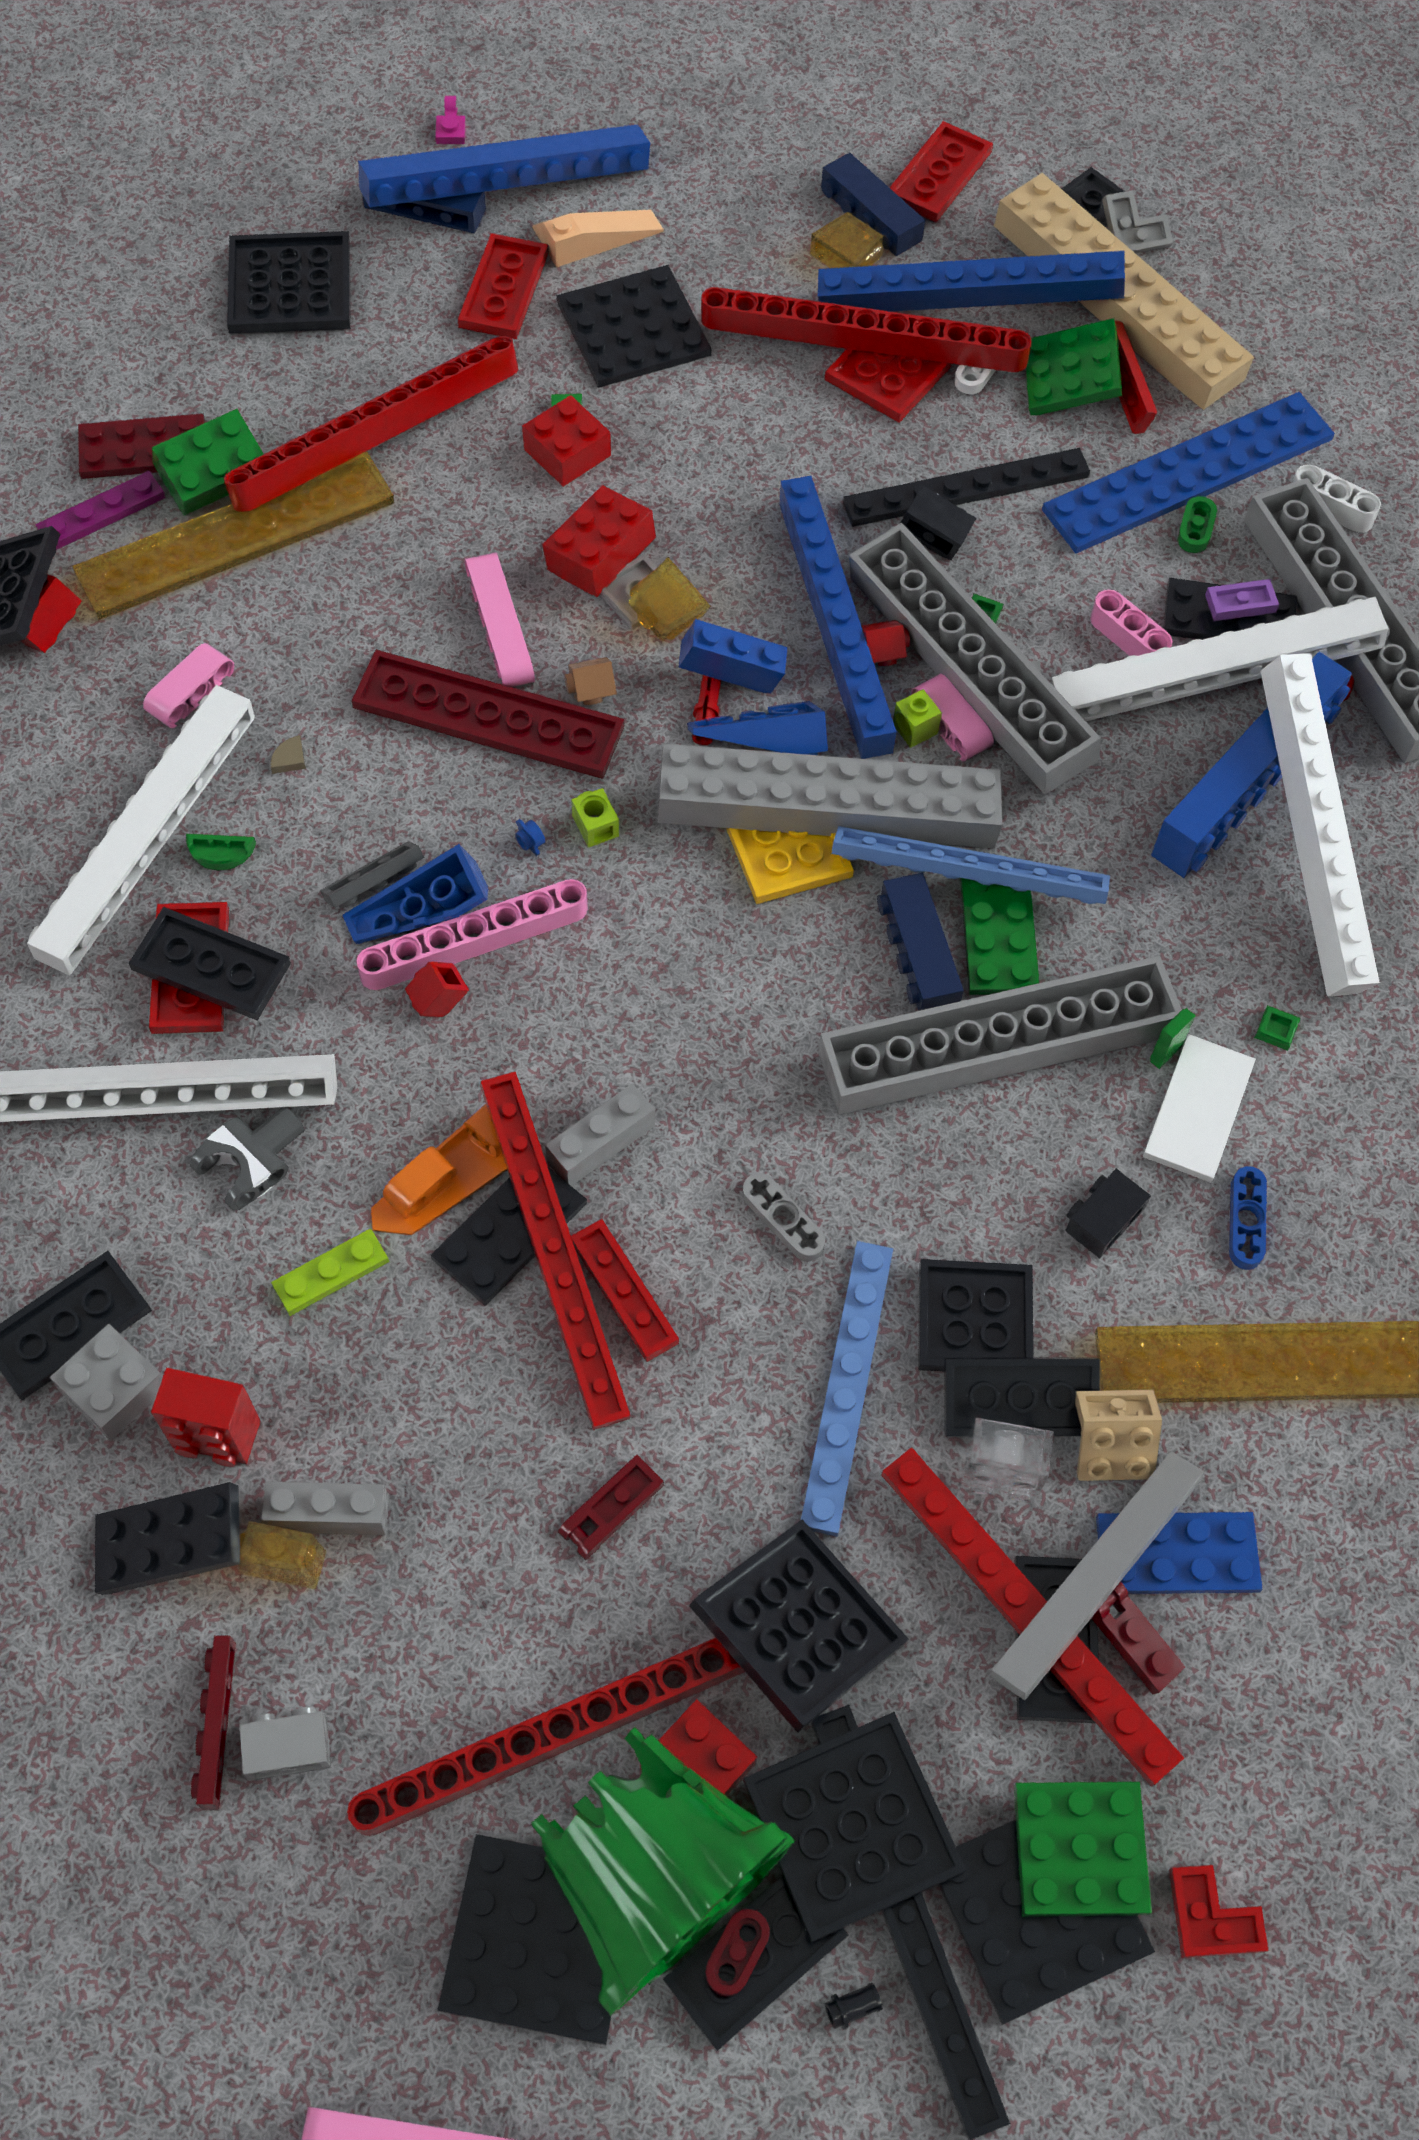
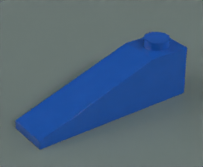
M458 844L342 916L353 941L356 944L458 918L487 900L488 885L477 862Z

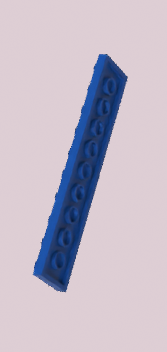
M1297 392L1043 503L1042 511L1074 553L1077 554L1185 506L1193 497H1205L1327 443L1333 439L1335 433L1304 396Z

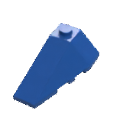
M810 701L768 707V714L752 710L741 712L738 720H733L732 716H719L687 723L688 730L696 736L781 753L818 755V752L828 751L825 711Z

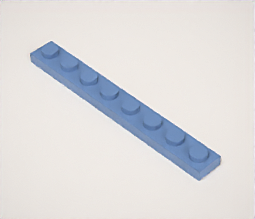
M838 826L833 841L832 854L840 855L847 860L861 859L875 862L880 866H900L918 873L927 871L942 874L950 879L965 878L976 880L983 885L998 884L1011 887L1016 891L1030 890L1045 893L1047 896L1054 898L1063 896L1079 899L1086 904H1106L1110 875Z
M860 1241L856 1243L801 1520L814 1532L838 1536L893 1248Z

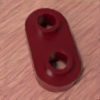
M743 1909L735 1913L729 1920L706 1966V1980L709 1987L715 1993L721 1996H733L745 1987L770 1935L768 1922L761 1913L753 1909ZM743 1926H751L755 1930L756 1937L752 1941L746 1942L741 1939L739 1931ZM724 1965H729L735 1970V1977L729 1982L723 1981L719 1976V1969Z

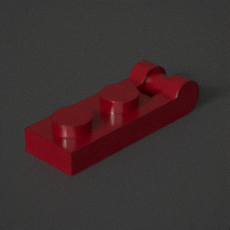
M635 1455L560 1526L558 1533L566 1541L570 1539L578 1547L576 1552L584 1560H587L664 1486V1481L638 1455ZM588 1520L597 1528L590 1536L581 1528Z
M1120 1581L1091 1619L1154 1695L1160 1693L1185 1668V1665L1130 1599L1126 1587ZM1112 1605L1119 1612L1115 1617L1110 1614L1109 1608Z

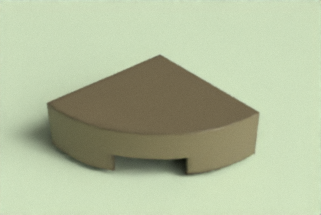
M300 735L287 739L276 748L271 758L272 774L306 769Z

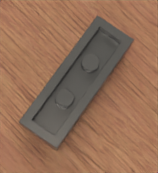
M407 841L323 888L320 892L328 904L335 908L338 906L339 908H344L358 900L357 895L364 891H375L388 883L387 879L396 873L402 875L412 871L417 867L416 862L425 857L419 845Z

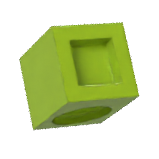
M922 689L895 704L893 723L898 733L909 747L912 748L938 734L942 712L925 690Z
M603 788L583 792L578 797L571 799L572 817L588 848L619 837V818ZM590 815H599L598 817H590Z

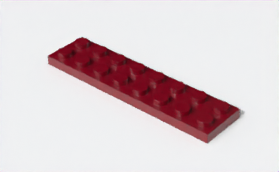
M377 649L351 700L353 708L601 779L605 776L625 727V719Z

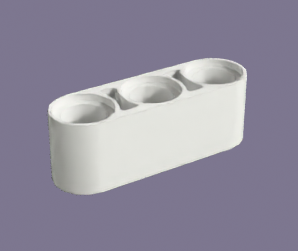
M1303 465L1297 469L1293 482L1309 478L1340 525L1358 533L1367 532L1372 528L1381 507V501L1378 496L1317 466Z

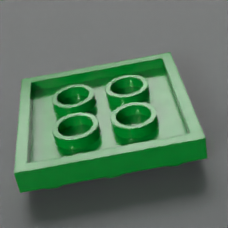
M1114 318L1031 338L1032 343L1026 366L1028 409L1030 415L1038 416L1122 396L1117 326Z
M1140 1782L1015 1783L1014 1797L1022 1916L1150 1915L1152 1913Z

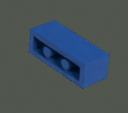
M695 619L681 640L678 667L758 692L772 693L785 675L787 647Z

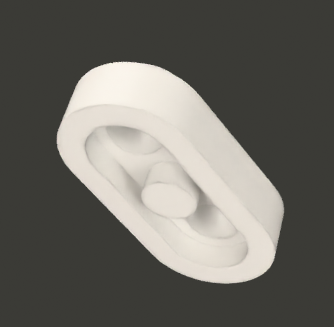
M959 365L955 374V386L960 392L965 394L979 393L996 370Z

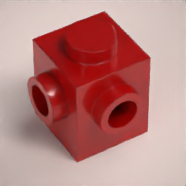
M896 620L861 625L873 662L878 663V666L897 664V659L907 657L906 648L910 646V637L908 630L904 628L903 624Z
M428 962L415 973L414 979L405 987V991L412 1001L413 1008L420 1016L443 1017L447 1015L469 991L454 963Z

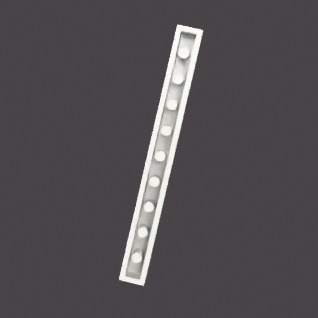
M1376 597L1365 600L1356 599L1348 604L1332 608L1324 607L1316 612L1300 616L1292 615L1284 620L1268 624L1260 623L1252 628L1236 632L1228 631L1216 637L1203 640L1195 639L1187 644L1171 648L1163 647L1155 652L1139 656L1131 655L1123 660L1107 664L1099 663L1091 668L1075 672L1066 671L1052 677V686L1085 721H1090L1262 678L1261 670L1282 654H1311V658H1313L1320 651L1330 659L1337 660L1381 649L1385 646L1388 626Z
M1282 654L1261 670V676L1327 997L1358 994L1380 982L1311 654Z
M215 685L209 695H205L202 698L198 710L191 719H188L183 724L177 739L173 744L166 747L162 759L155 769H151L147 773L144 784L136 795L134 794L128 799L125 810L117 820H114L109 825L106 836L98 846L92 848L84 866L79 872L73 874L65 892L51 904L48 915L40 926H36L30 933L27 945L34 959L69 976L72 974L255 719L249 699L218 685Z
M334 1054L0 1071V1122L334 1105L337 1093Z

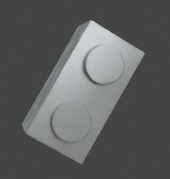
M315 1707L297 1708L291 1711V1716L275 1718V1714L271 1713L258 1714L250 1717L249 1723L239 1724L243 1775L248 1781L331 1768L327 1718L323 1711L316 1712Z

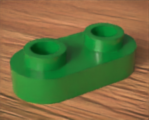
M1197 496L1187 502L1177 537L1178 544L1183 550L1190 553H1200L1208 547L1217 514V506L1211 499Z

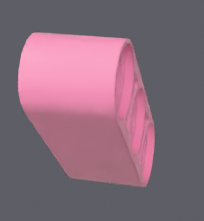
M1103 590L1098 593L1091 614V623L1129 656H1139L1155 652L1163 647H1172L1173 640L1170 634L1120 593L1114 590Z
M207 643L199 645L148 692L143 702V708L169 728H175L177 726L175 723L181 718L185 719L199 706L198 702L205 695H209L215 685L220 686L222 679L232 675L234 662Z
M938 674L912 688L911 695L924 689L940 709L942 715L939 730L943 733L940 736L953 751H958L962 756L959 758L961 761H966L993 746V735L987 724L945 675Z

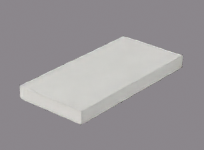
M1188 1034L1143 1157L1212 1183L1256 1059Z

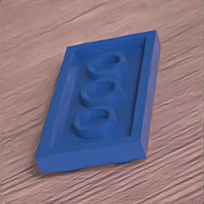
M1253 1512L1175 1513L1121 1580L1128 1594L1260 1593L1263 1589ZM1120 1513L1097 1514L1098 1539Z

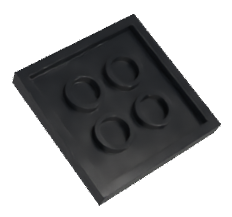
M921 1259L919 1263L918 1370L944 1372V1358L1034 1357L1032 1265Z

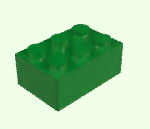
M234 409L153 446L152 462L181 513L185 516L228 496L229 494L224 482L225 475L260 457L264 453L238 409Z

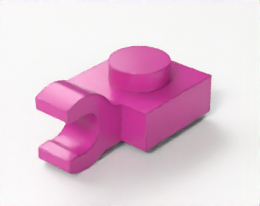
M445 96V116L436 115V144H465V116H457L456 96Z

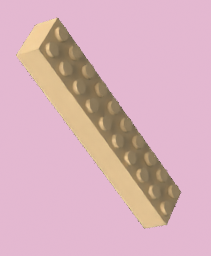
M1044 173L1034 177L1000 200L994 227L1027 256L1125 251L1124 298L1079 302L1100 321L1114 318L1115 321L1123 322L1133 350L1200 408L1206 409L1246 379L1254 356Z

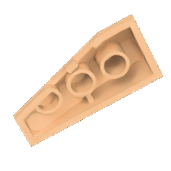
M652 210L570 213L532 225L541 243L548 244L549 256L556 268L664 232Z

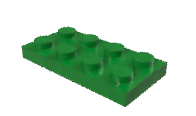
M960 878L969 995H990L1038 984L1039 972L1031 891H1016L1011 887L998 884L983 885L976 880Z

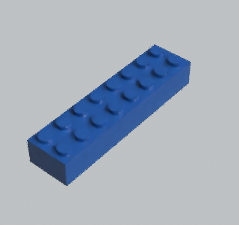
M1319 651L1312 658L1324 720L1331 724L1342 709L1338 705L1343 702L1350 691L1347 684L1352 672ZM1268 707L1164 819L1151 856L1182 878H1185L1191 870L1198 872L1208 859L1206 853L1211 848L1218 850L1228 836L1226 831L1231 826L1237 829L1248 813L1245 810L1250 805L1254 808L1257 807L1266 795L1267 791L1264 789L1269 784L1274 787L1281 780L1282 774Z

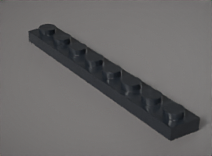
M1075 448L844 496L843 505L852 527L903 517L922 485L938 493L952 504L960 505L1089 478L1090 469L1081 449Z

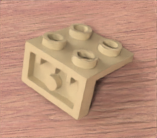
M1154 1390L1076 1391L1075 1404L1082 1428L1077 1466L1078 1480L1148 1479L1156 1470L1162 1417Z

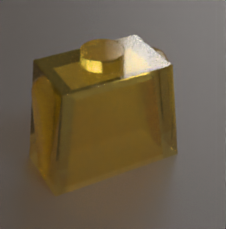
M846 212L812 233L810 255L829 268L872 266L883 255V235L849 212Z
M669 557L636 584L629 593L631 599L628 604L637 613L639 622L646 629H651L662 642L666 639H675L690 627L695 619L702 618L711 607Z
M249 1521L246 1532L240 1534V1574L316 1589L326 1555V1550L310 1533Z

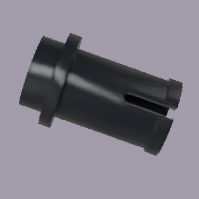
M869 1983L867 1986L841 1997L834 1994L831 1996V2001L825 2003L829 2021L834 2029L841 2026L845 2030L849 2028L850 2022L873 2012L883 2010L879 1993L873 1983Z

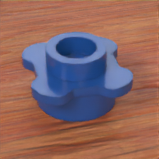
M518 819L516 821L518 831L515 833L517 842L525 851L530 849L536 856L539 855L538 847L546 842L543 832L533 820L524 823L521 819Z

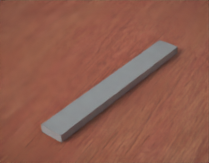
M1171 1451L993 1667L991 1678L1023 1700H1026L1202 1481L1204 1471Z

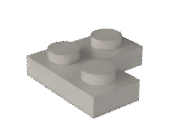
M1133 190L1105 195L1102 199L1108 230L1134 253L1166 248L1173 244L1167 214L1139 219Z

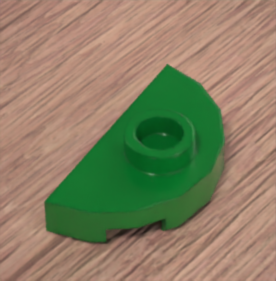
M186 834L187 848L194 861L204 868L216 871L229 870L243 864L252 855L256 845L255 837Z

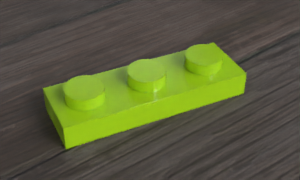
M370 1228L277 1278L271 1284L289 1316H292L389 1263V1258Z

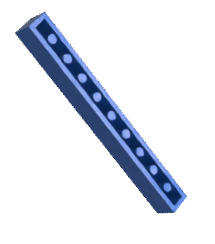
M636 124L358 161L359 189L369 207H378L647 170L649 167L650 141L639 125Z
M1125 251L818 269L819 302L889 312L1123 299L1125 291Z
M812 476L783 480L780 484L779 505L861 759L892 754L894 752L897 732Z

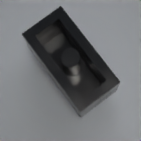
M922 485L900 523H903L923 546L943 558L952 560L977 518Z
M1117 1168L1108 1178L1101 1175L1089 1190L1092 1195L1085 1203L1079 1199L1066 1215L1070 1220L1065 1231L1099 1259L1143 1212L1151 1197L1150 1194Z

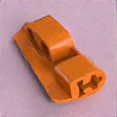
M486 1104L437 1148L433 1146L426 1148L387 1183L383 1190V1198L371 1207L373 1231L413 1235L507 1171Z

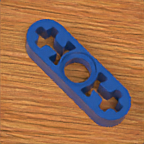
M1252 1166L1240 1168L1235 1173L1230 1187L1229 1256L1234 1265L1244 1270L1256 1268L1266 1254L1267 1180L1262 1171ZM1245 1178H1250L1251 1184L1257 1185L1250 1194V1200H1244L1247 1187L1241 1183H1243ZM1243 1210L1251 1211L1257 1217V1224L1254 1226L1242 1224L1238 1218V1213ZM1246 1236H1252L1250 1239V1251L1256 1252L1252 1255L1251 1259L1245 1258V1252L1239 1251L1246 1242Z

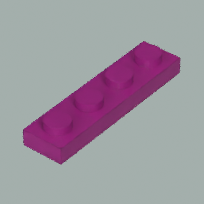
M147 471L35 524L37 530L53 526L61 534L56 546L57 550L166 497L150 471Z

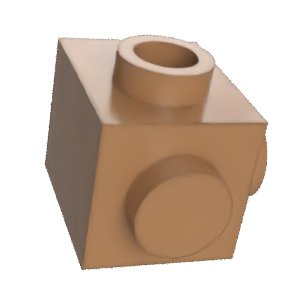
M607 657L568 664L569 674L564 675L568 694L573 693L574 698L578 702L583 701V705L598 704L603 702L602 697L617 694L612 663Z

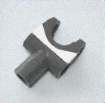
M287 1107L280 1108L254 1131L239 1117H235L224 1123L204 1141L192 1156L190 1167L198 1175H202L214 1165H240L239 1177L235 1180V1185L225 1197V1203L232 1210H240L265 1194L286 1176L288 1166L276 1154L301 1135L305 1129L295 1114Z

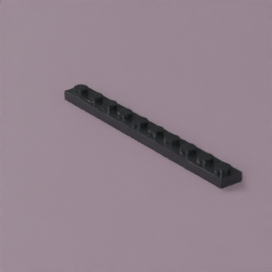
M850 1705L819 1715L811 1722L819 1745L858 1728ZM922 1892L882 1910L967 2139L972 2140L1009 2125V2118Z

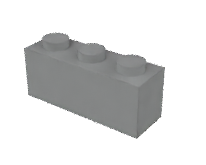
M632 1083L545 1145L547 1163L568 1184L574 1185L655 1127V1108Z
M265 1482L261 1521L267 1532L386 1535L389 1495L385 1484Z

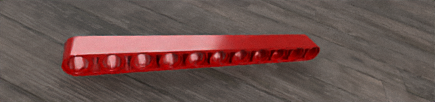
M719 287L708 288L701 295V322L703 326L711 330L1006 372H1020L1026 368L1032 343L1028 333L1017 329Z
M507 336L492 338L230 471L225 475L224 482L232 507L238 512L253 510L513 376L519 370L513 340Z
M715 1637L367 1789L354 1796L350 1801L347 1810L348 1819L355 1830L362 1835L373 1836L738 1676L745 1671ZM714 1655L720 1658L723 1666L716 1672H708L703 1669L700 1662L705 1656ZM677 1671L683 1674L686 1682L680 1688H669L663 1682L665 1675L669 1672ZM639 1687L644 1689L649 1695L646 1702L641 1705L629 1703L626 1699V1694L632 1688ZM596 1704H605L611 1710V1714L605 1721L596 1722L588 1716L590 1708ZM565 1720L572 1724L573 1731L566 1738L559 1739L554 1737L550 1733L551 1727L557 1721ZM520 1737H529L535 1742L534 1749L528 1755H517L512 1750L514 1742ZM485 1753L492 1754L497 1759L496 1765L492 1770L482 1773L474 1768L477 1757ZM451 1770L457 1773V1782L452 1788L443 1790L436 1787V1778L441 1772ZM407 1787L417 1789L419 1793L418 1799L413 1805L402 1807L397 1804V1797L401 1790ZM368 1804L378 1806L379 1814L374 1822L371 1824H361L358 1822V1814L362 1807Z

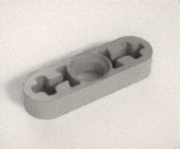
M755 1173L747 1177L743 1184V1199L745 1203L797 1258L803 1261L818 1259L822 1255L825 1246V1236L821 1229L769 1175ZM754 1185L758 1188L767 1187L765 1195L773 1202L768 1210H764L767 1207V1200L762 1195L758 1194L755 1197L752 1195ZM782 1209L788 1210L793 1214L794 1220L789 1225H779L773 1219L774 1213ZM800 1223L803 1224V1226H801L800 1233L807 1240L811 1239L812 1237L816 1239L814 1245L815 1249H812L809 1246L805 1247L804 1249L800 1247L802 1243V1238L795 1231Z

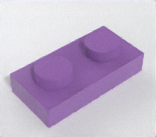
M1270 579L1208 587L1205 594L1214 621L1276 613L1279 606Z

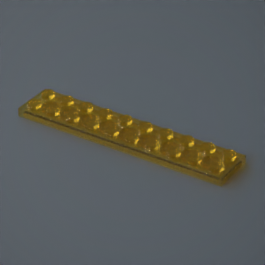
M366 451L253 510L238 512L230 504L73 565L72 568L98 620H101L395 503L394 495Z
M1419 1321L1097 1327L1095 1331L1097 1357L1100 1359L1101 1391L1154 1390L1157 1403L1419 1398Z

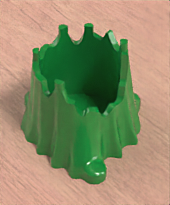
M636 1727L630 1730L624 1739L635 1750V1754L641 1764V1775L639 1778L628 1779L613 1774L606 1777L602 1771H599L589 1780L588 1784L598 1794L602 1805L601 1808H596L585 1795L573 1805L579 1814L575 1815L565 1831L555 1819L549 1823L543 1814H540L531 1823V1826L541 1837L542 1847L546 1854L545 1860L586 1933L600 1966L602 1984L598 1999L610 2016L621 2009L647 1984H652L662 1974L668 1972L731 1909L744 1900L764 1881L770 1870L788 1852L787 1850L795 1842L789 1833L782 1831L775 1823L763 1822L730 1800L700 1775L685 1766L652 1734L645 1739Z

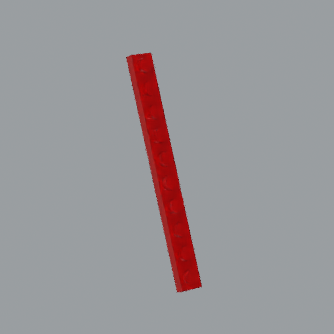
M516 1071L480 1081V1088L592 1428L596 1430L628 1420L631 1415Z
M911 1447L882 1471L881 1476L1020 1635L1047 1603L1046 1599ZM1076 1636L1051 1667L1050 1671L1147 1783L1153 1787L1179 1764L1184 1757L1082 1640Z

